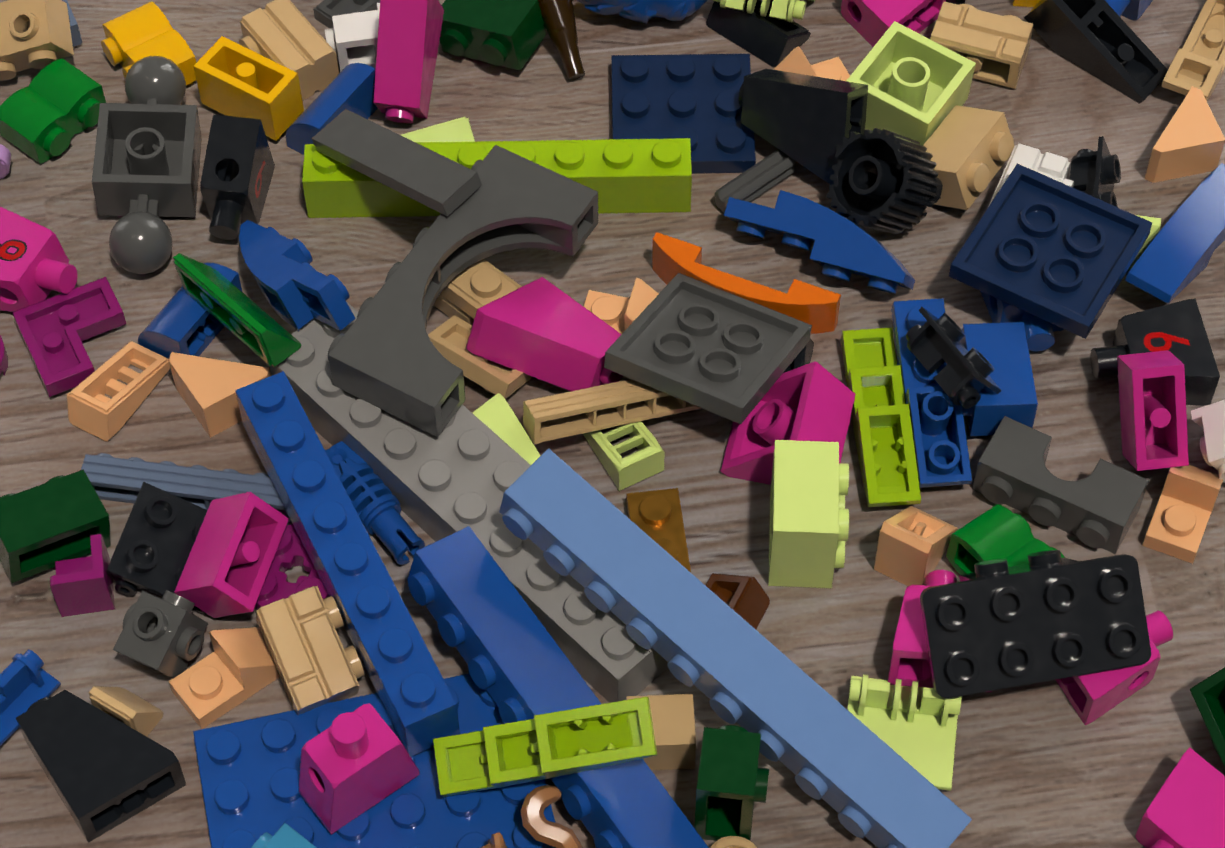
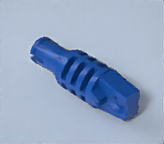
M340 441L325 450L367 532L378 536L399 565L409 563V558L405 552L408 551L411 557L414 558L415 551L424 548L425 543L400 515L401 504L399 500L392 494L387 485L383 483L378 474H374L373 468L346 443Z

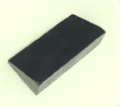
M746 0L744 11L720 7V2L714 1L706 20V25L772 67H776L794 48L801 47L811 34L808 32L809 30L794 21L787 22L786 20L770 17V6L766 17L760 16L762 3L760 0H757L752 14L747 13L748 0Z

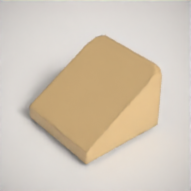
M93 686L89 691V698L94 707L146 737L163 718L162 710L127 689Z

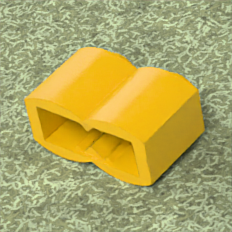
M151 1L102 24L106 39L101 41L103 51L113 66L117 64L122 66L125 79L131 66L138 60L148 56H162L173 61L181 69L186 85L196 81L194 65L196 64L195 55L184 38L172 28L164 13L154 2Z

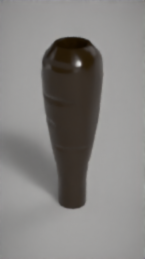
M538 0L544 26L559 52L568 80L583 77L585 71L579 53L572 0Z

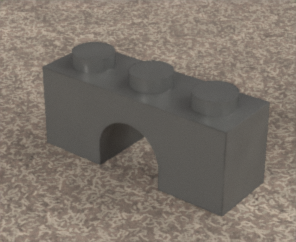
M1004 416L978 461L973 490L983 494L984 497L993 503L1006 504L1030 515L1032 519L1042 525L1054 526L1070 533L1090 547L1103 548L1116 554L1141 507L1149 480L1101 458L1094 471L1085 479L1079 481L1059 479L1050 473L1045 466L1052 437Z

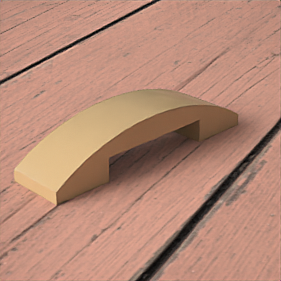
M1206 0L1183 48H1179L1161 86L1183 95H1187L1191 87L1194 86L1202 90L1207 101L1225 72V0Z

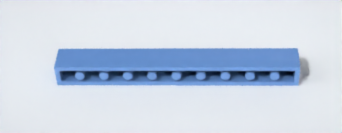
M549 448L504 492L499 513L503 515L502 519L506 527L515 536L522 540L529 538L543 551L544 559L552 569L563 576L571 575L585 588L584 593L596 608L605 613L611 611L626 624L627 633L638 645L648 650L653 648L668 661L667 666L676 679L689 687L695 685L710 699L711 708L720 718L730 724L738 723L748 732L761 733L759 752L771 761L777 762L779 760L795 774L796 783L807 795L817 800L822 798L839 813L838 819L840 823L850 833L859 838L866 837L878 848H949L971 822L972 819Z

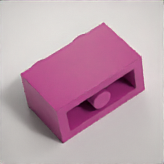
M1169 350L1117 356L1122 455L1136 471L1189 466L1184 364Z
M252 492L212 500L174 593L195 603L194 606L213 618L253 612L289 518Z

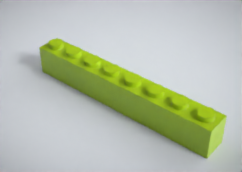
M690 138L415 142L469 169L472 168L476 161L484 160L492 148L497 145L597 191L598 214L691 212L692 167ZM305 144L302 184L308 218L440 215L439 212L318 152L314 144Z

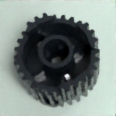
M874 128L873 131L864 130V135L852 131L850 132V138H842L843 144L835 146L837 150L835 159L838 163L837 165H832L831 169L835 173L830 176V180H833L834 184L829 185V192L826 194V197L832 200L830 206L836 208V213L847 217L848 220L857 225L881 232L899 234L905 228L911 229L912 222L918 224L920 222V215H927L925 209L932 207L941 198L943 185L937 177L938 172L933 171L937 166L936 162L930 161L933 155L926 152L927 148L920 145V142L885 129Z

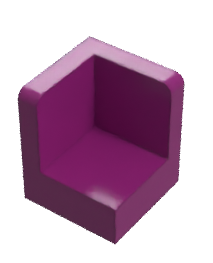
M102 534L90 535L91 556L55 561L56 575L50 577V588L61 617L115 609L113 575L106 572L111 560Z

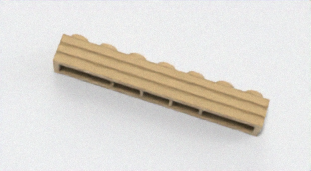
M628 379L523 401V427L532 442L539 444L545 441L701 408L635 380Z

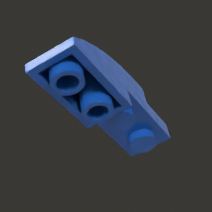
M782 190L779 192L775 209L732 197L728 199L724 216L738 223L737 232L764 239L766 231L783 235L781 243L809 251L811 243H814L809 259L823 266L821 272L823 275L850 282L852 274L869 278L868 287L896 294L898 286L913 290L915 279L883 244L850 220L823 205Z
M249 220L240 225L239 241L245 263L273 310L285 322L299 330L313 318H316L341 331L356 319L346 302L350 297L346 287L336 276L332 274L326 276L316 271L310 265L313 261L312 256L301 241L296 238L290 240L280 235L272 227L265 228Z
M944 298L894 301L891 312L897 351L896 361L897 365L901 366L905 404H909L919 486L922 488L971 484L972 475L962 405H955L934 379L947 364L944 362L931 374L907 347V332L915 325L923 326L927 322L919 312V309L923 307L939 319L945 313Z

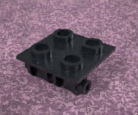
M143 482L106 570L107 573L114 575L116 591L126 596H133L136 590L142 588L160 596H163L165 590L174 593L207 510ZM194 606L192 609L203 615L205 614V612H203L196 606Z

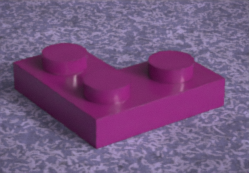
M106 277L77 287L68 294L62 293L12 312L16 325L49 397L78 386L95 371L82 341L127 324L123 310Z

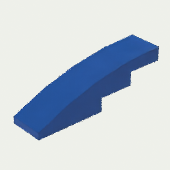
M1221 163L1177 209L1130 269L1125 281L1169 304L1207 267L1213 251L1225 241V164Z

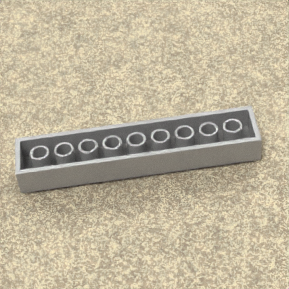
M347 302L352 313L357 319L358 311ZM313 318L301 329L294 331L291 335L301 343L300 349L276 367L269 366L267 363L266 367L270 368L271 376L282 371L285 372L313 428L332 446L343 441L373 468L374 474H378L383 483L387 485L392 494L399 500L401 510L433 540L438 541L470 526L581 677L609 703L626 700V696H637L668 669V661L653 648L648 650L638 645L627 633L626 624L611 611L605 613L596 608L584 593L585 588L571 575L563 576L552 569L544 559L543 551L529 538L526 540L518 538L506 527L502 519L503 515L499 513L503 494L531 466L525 459L463 404L440 435L436 437L334 386L328 361V351L336 336L340 333L345 334L355 320L339 331Z

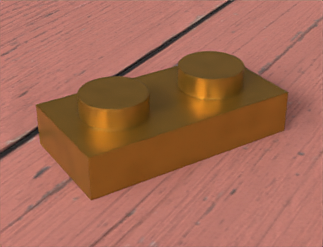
M678 488L626 493L628 518L691 572Z

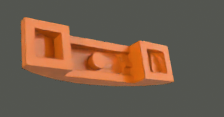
M658 232L653 237L652 269L667 285L678 273H681L812 325L811 334L833 332L838 324L841 294L796 279L793 280L788 292L784 293L702 265V247Z

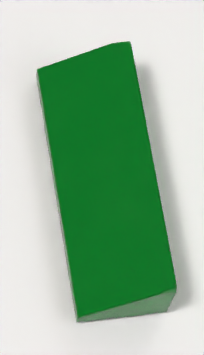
M180 253L173 257V263L185 291L269 366L276 367L300 349L301 343L217 270Z

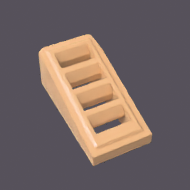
M130 341L67 394L70 423L104 441L110 440L125 425L170 370L169 359ZM131 364L143 370V372L138 373L128 367ZM119 379V380H121V381L127 383V385H125V384H123V383H121V382H119V381H117V380ZM107 394V395L111 396L112 398L110 399V398H108V397H106V396H104V395Z

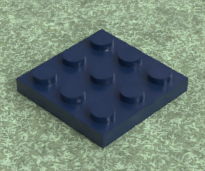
M750 54L611 55L613 139L690 138L692 174L743 173L756 164L754 132L741 123L742 108L738 100L744 76L751 74Z
M1017 163L951 263L949 277L1086 339L1148 238L1152 222Z

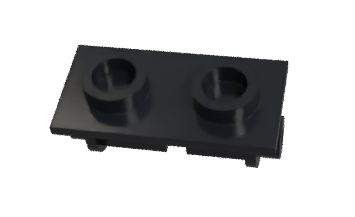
M1102 136L1098 139L1097 151L1081 149L1071 159L1070 180L1074 181L1073 188L1079 191H1086L1084 193L1118 207L1113 189L1114 184L1120 183L1121 180L1120 162L1116 154H1110L1105 139Z
M921 307L919 312L927 322L923 326L915 325L907 332V347L931 374L946 362L947 365L934 379L949 396L950 400L957 406L962 405L965 409H969L979 402L981 398L979 392L985 386L999 394L1002 390L989 376L995 370L994 367L974 347L968 352L960 342L966 336L962 329L945 313L938 319Z

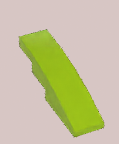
M892 328L842 331L841 346L846 384L856 394L851 417L868 507L920 504L921 494L909 404H905L901 366L897 365L893 330Z
M649 697L534 715V719L483 727L482 731L433 739L440 795L445 797L543 780L657 756Z

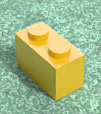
M223 36L194 65L202 104L226 116L261 119L265 135L275 141L282 136L304 111L297 72Z

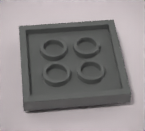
M678 273L605 352L604 368L741 424L810 341L812 325Z

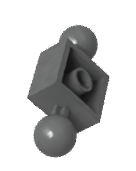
M162 56L144 57L131 66L125 79V92L130 103H100L92 173V186L98 215L123 216L115 223L111 230L109 248L116 263L126 271L135 274H147L156 271L166 263L171 254V232L166 223L158 216H196L202 142L197 105H180L186 91L185 77L181 69L173 61Z

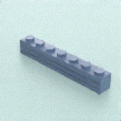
M105 453L98 455L86 454L81 470L84 469L97 495L102 500L135 503L143 482L208 510L212 500L252 492L289 518L270 477L265 473L250 475L239 473L233 469L218 471L207 469L201 465L186 467L178 466L169 461H162L160 463L146 462L137 457L121 459L114 458Z

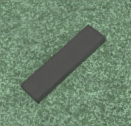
M347 109L342 111L312 137L318 152L447 217L482 186L477 172Z

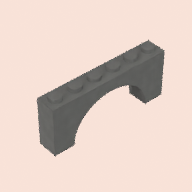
M497 145L492 148L484 160L476 161L471 170L478 173L482 186L448 217L440 213L429 228L425 227L419 232L413 249L402 263L397 262L391 267L385 284L374 298L369 297L363 302L355 322L345 334L340 333L336 336L328 351V361L334 386L436 437L440 435L466 400L463 370L453 365L441 355L426 332L431 309L443 289L459 273L472 264L504 251L539 248L561 252L573 257L598 224L597 191Z

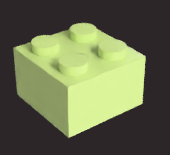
M894 21L846 81L868 85L865 130L873 131L874 128L885 129L920 142V145H924L955 105L963 106L968 99L976 63Z
M775 440L770 490L768 586L832 588L834 568H844L845 541H848L849 509H845V495H848L849 464L839 463V442Z

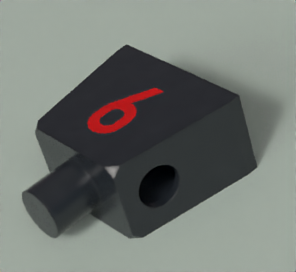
M213 114L200 191L211 218L209 232L220 239H236L240 224L247 220L256 224L260 222L275 168L261 119Z
M1196 298L1125 315L1119 319L1113 346L1092 348L1090 363L1093 376L1095 378L1118 376L1117 356L1169 350L1184 364L1186 405H1210L1220 374Z

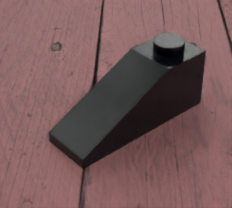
M1040 0L1024 17L1027 22L1034 24L1033 29L1056 53L1137 103H1141L1163 81L1168 71L1105 0Z

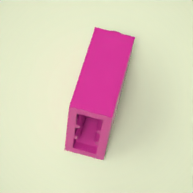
M380 0L373 103L382 113H386L385 118L390 121L413 123L414 117L425 119L428 117L444 9L438 0Z
M543 277L478 308L476 311L466 349L477 356L524 372V374L569 391L619 382L623 375L604 368L605 352L621 336V333Z

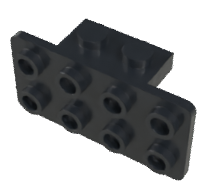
M1060 550L1042 551L1027 555L1028 564L1008 567L1007 559L979 562L974 564L975 573L959 575L960 582L924 589L920 595V603L934 691L943 698H952L1145 664L1151 657V647L1137 560L1131 555L1121 554L1076 561L1065 557L1061 558Z

